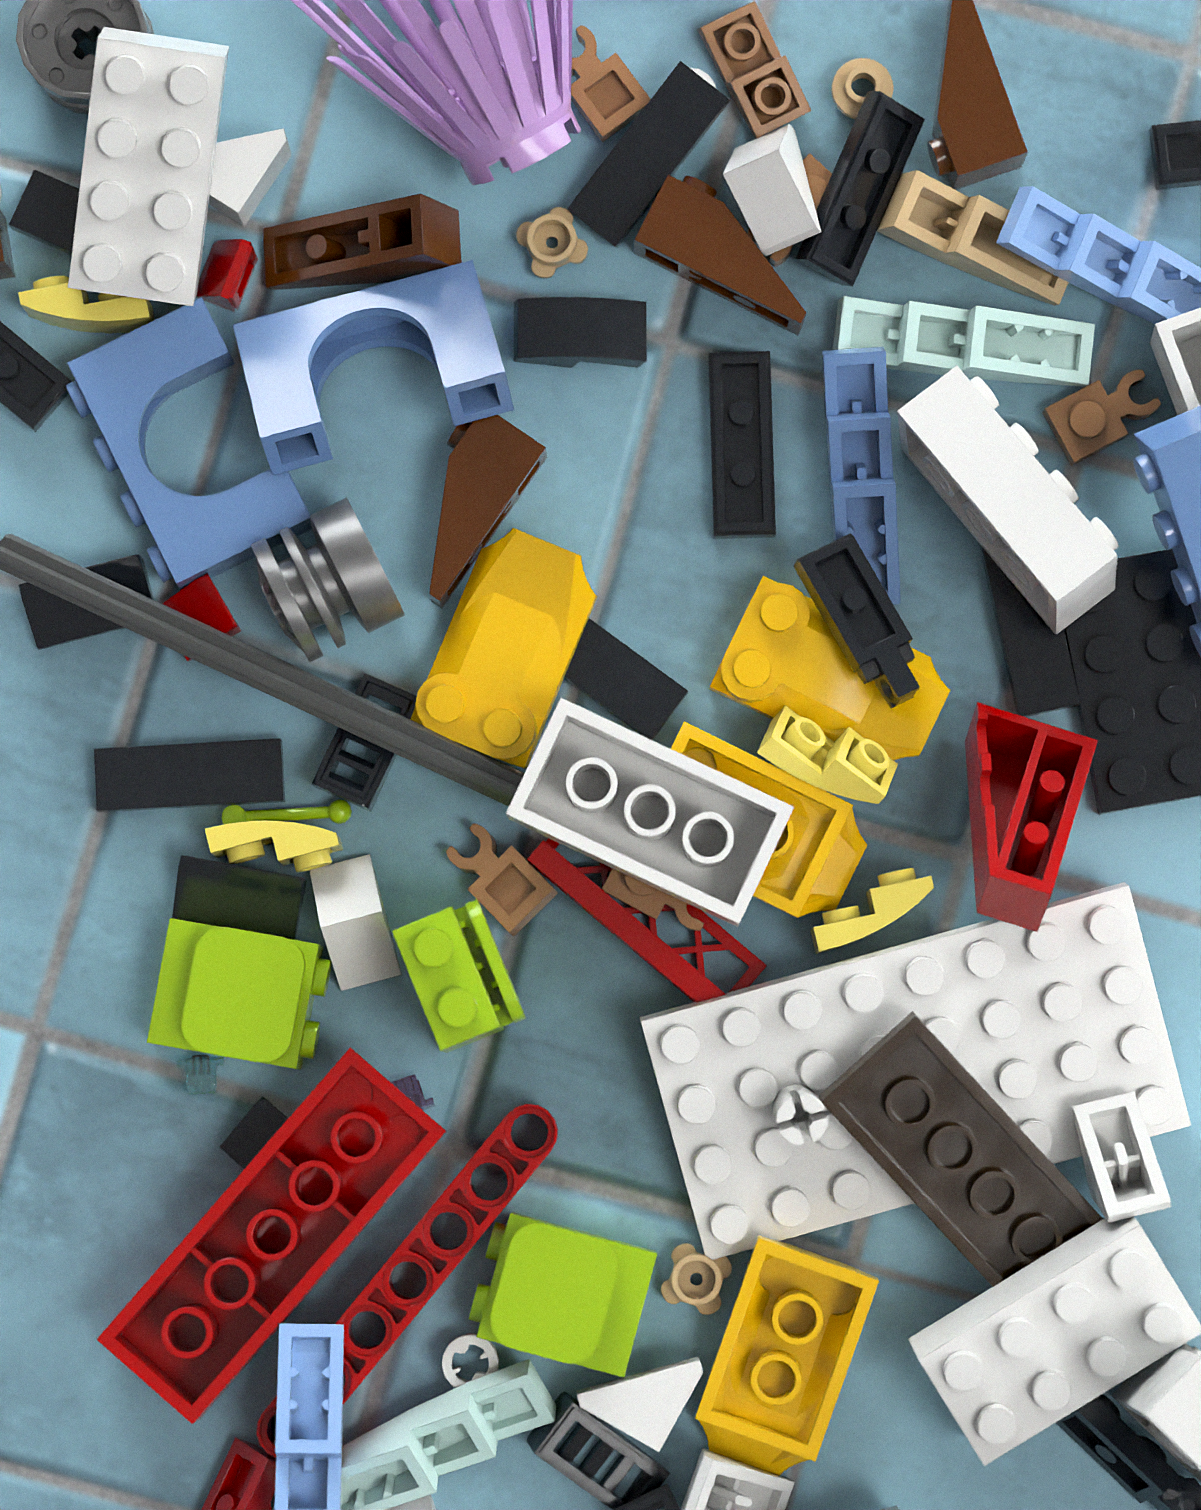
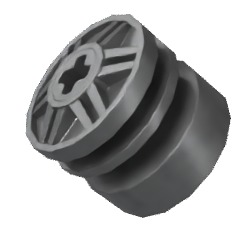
M138 0L25 1L18 14L16 42L23 65L54 102L75 113L89 114L95 56L88 54L84 57L85 54L79 45L85 38L96 42L103 27L155 35L152 23Z
M347 497L310 515L311 526L317 544L307 549L304 548L296 535L288 527L279 530L291 557L279 563L265 538L251 544L256 556L258 582L284 634L304 652L309 662L324 656L312 632L313 629L323 624L326 625L337 648L346 645L345 634L339 616L349 611L352 612L360 625L368 633L405 616Z

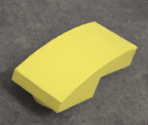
M68 276L42 278L33 282L32 290L18 292L20 304L29 317L69 330L90 333H129L155 320L153 307L149 300L100 293L98 295L99 302L89 303L88 293L85 290L68 288Z
M786 705L771 720L757 751L759 755L775 766L815 787L850 799L879 804L886 797L898 763L892 760L878 743L863 738L850 727L833 742L824 735L821 728L815 722L808 718L800 717Z
M246 821L205 828L210 852L216 858L227 855L229 864L243 863L265 856L263 846L274 843L278 861L283 866L294 863L295 871L298 873L332 864L330 853L343 850L341 839L337 833L295 822Z
M914 868L878 875L880 887L869 889L866 892L871 915L861 917L858 906L822 913L824 925L813 927L810 930L815 953L826 952L856 942L894 922L917 905L934 888L932 876L916 879Z

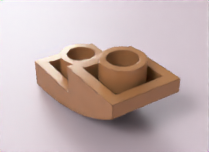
M755 1L697 29L724 84L755 139L812 111L786 55L781 56Z

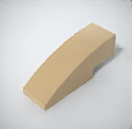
M919 170L901 174L877 232L949 266L1051 305L1060 304L1069 283L996 243L1008 216V209L981 195L968 197Z

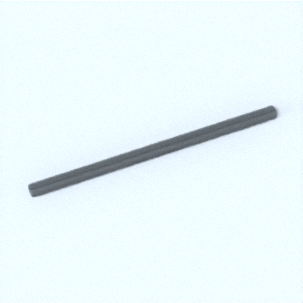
M6 534L0 541V570L504 805L510 806L525 774L524 772L450 740L419 723L20 537Z

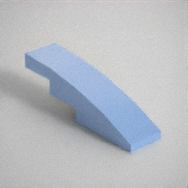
M1033 186L1019 187L996 241L1000 246L1090 294L1153 324L1201 308L1200 267L1156 241H1140L1094 213L1079 214Z
M279 1324L275 1510H341L343 1324Z

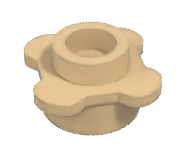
M553 208L549 214L537 218L533 223L528 221L522 223L517 230V242L527 248L533 260L531 270L539 278H551L557 268L568 263L580 264L587 257L588 246L584 240L577 237L572 225L573 215L566 208ZM549 238L557 239L558 245L555 248H549L546 245V241Z
M683 1243L678 1245L671 1254L674 1266L670 1278L661 1285L663 1298L670 1304H677L682 1301L694 1305L704 1315L715 1313L721 1306V1298L718 1294L723 1279L729 1277L732 1271L729 1259L724 1256L712 1260L705 1256V1254L696 1252L691 1244ZM693 1273L702 1275L701 1284L693 1285L691 1283L690 1277Z

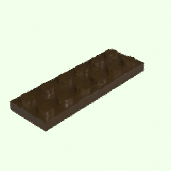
M913 1011L818 1096L823 1105L992 1287L1104 1219Z

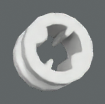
M467 1333L458 1336L449 1343L443 1354L442 1369L445 1378L453 1387L457 1388L472 1381L466 1380L457 1374L462 1369L461 1366L455 1368L453 1366L455 1352L465 1354L470 1345L482 1348L485 1352L480 1355V1359L488 1357L489 1360L487 1372L476 1371L472 1380L498 1371L499 1355L491 1341L477 1338V1334Z

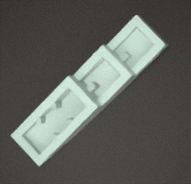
M843 296L838 300L833 350L884 347L887 369L945 375L955 366H958L968 378L978 376L981 379L1085 387L1089 385L1095 324L983 306H975L970 310L915 301L899 305Z
M527 1359L465 1383L407 1410L342 1447L341 1510H386L436 1493L439 1476L496 1457L497 1442L499 1440L555 1422L556 1404L531 1360Z

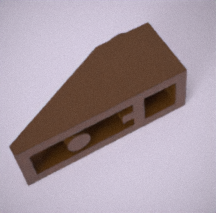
M949 0L932 131L934 139L927 141L929 157L937 176L947 174L950 186L955 190L1021 168L1028 154L973 0Z
M668 175L634 239V254L798 336L804 324L806 311L725 203L715 198L717 191L707 183L692 176H684L683 180L680 181Z
M421 193L263 228L266 288L271 290L392 282L462 263L459 210Z
M499 415L457 425L447 442V445L454 450L448 459L429 591L431 601L440 608H443L478 558L481 549L488 544L547 459L545 446Z

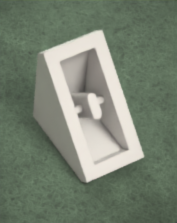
M790 124L734 149L723 172V176L761 252L765 256L821 233L795 129Z
M284 128L217 142L209 198L210 206L240 225H246L291 156Z
M368 854L310 870L320 927L341 991L402 975L371 855Z
M1135 1092L1073 1106V1116L1090 1195L1108 1223L1171 1208V1200Z
M697 1356L577 1390V1397L582 1409L659 1452L702 1376L703 1370L700 1359Z
M702 1448L681 1510H785L795 1482Z

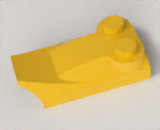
M512 528L509 533L497 542L482 548L427 680L417 692L416 707L410 720L488 756L523 769L527 768L598 597L587 581L581 555L515 528Z
M765 576L762 577L709 687V690L770 719H773L786 705L800 717H805L815 722L821 728L824 735L833 742L850 727L863 738L878 743L892 760L920 755L950 692V689L935 670L931 657L911 647L915 658L907 663L920 688L912 699L891 709L876 687L874 680L864 684L857 672H853L813 600L803 595L794 586L778 583Z
M684 721L671 750L794 807L752 897L795 918L818 911L836 910L867 847V843L861 836L855 822L853 804L800 780L786 771Z
M758 1235L695 1415V1419H698L706 1434L709 1451L778 1476L800 1462L816 1461L879 1283L877 1277L797 1246Z

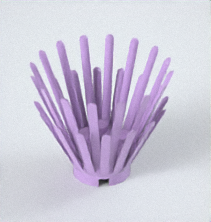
M291 0L338 43L339 50L388 94L341 58L328 56L326 59L447 154L457 159L472 185L494 181L489 166L498 161L501 162L504 168L509 167L513 174L548 157L571 142L568 133L579 134L581 131L571 109L573 0H530L534 34L526 0H453L462 23L449 0H429L441 23L439 31L419 0H379L412 47L407 42L398 41L363 0H333L406 82L321 0Z

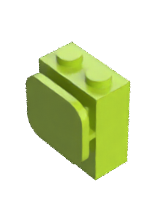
M478 899L465 903L466 906L456 910L451 906L392 931L439 1049L445 1053L503 1031L506 1025L526 1019Z
M170 918L147 1043L301 1070L303 1057L310 1059L315 1057L320 1022L310 1020L314 997L326 996L332 961L322 958L323 946L320 944Z
M511 1212L507 1224L495 1221L485 1258L497 1261L490 1286L478 1283L469 1320L480 1323L477 1338L503 1344L511 1349L562 1363L576 1364L624 1378L655 1265L657 1251Z

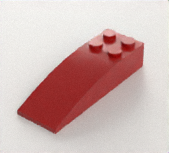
M350 1047L96 1340L193 1425L203 1417L279 1329V1324H283L323 1278L446 1133V1130Z

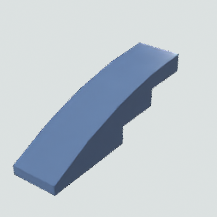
M884 347L822 351L833 541L851 533L893 605L901 604L896 483L893 479L886 351Z

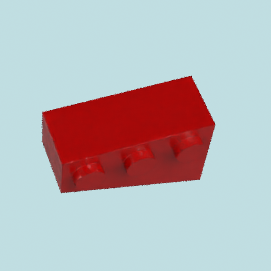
M977 702L965 739L977 913L1038 932L1053 892L1098 740Z

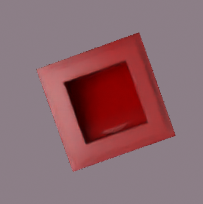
M244 239L218 240L213 244L199 279L197 298L202 297L203 301L235 312V309H239L258 261L251 242Z
M208 573L197 578L162 603L230 636L241 632L239 625ZM185 656L188 662L192 660L191 658Z

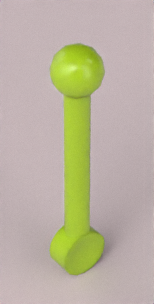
M341 799L334 800L329 806L245 811L238 805H230L224 809L221 818L223 824L246 821H291L330 818L334 823L342 824L349 820L352 809L347 801Z

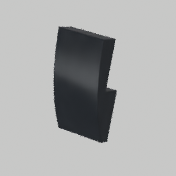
M589 297L517 299L514 302V362L572 368L582 361L638 368L647 361L646 302Z

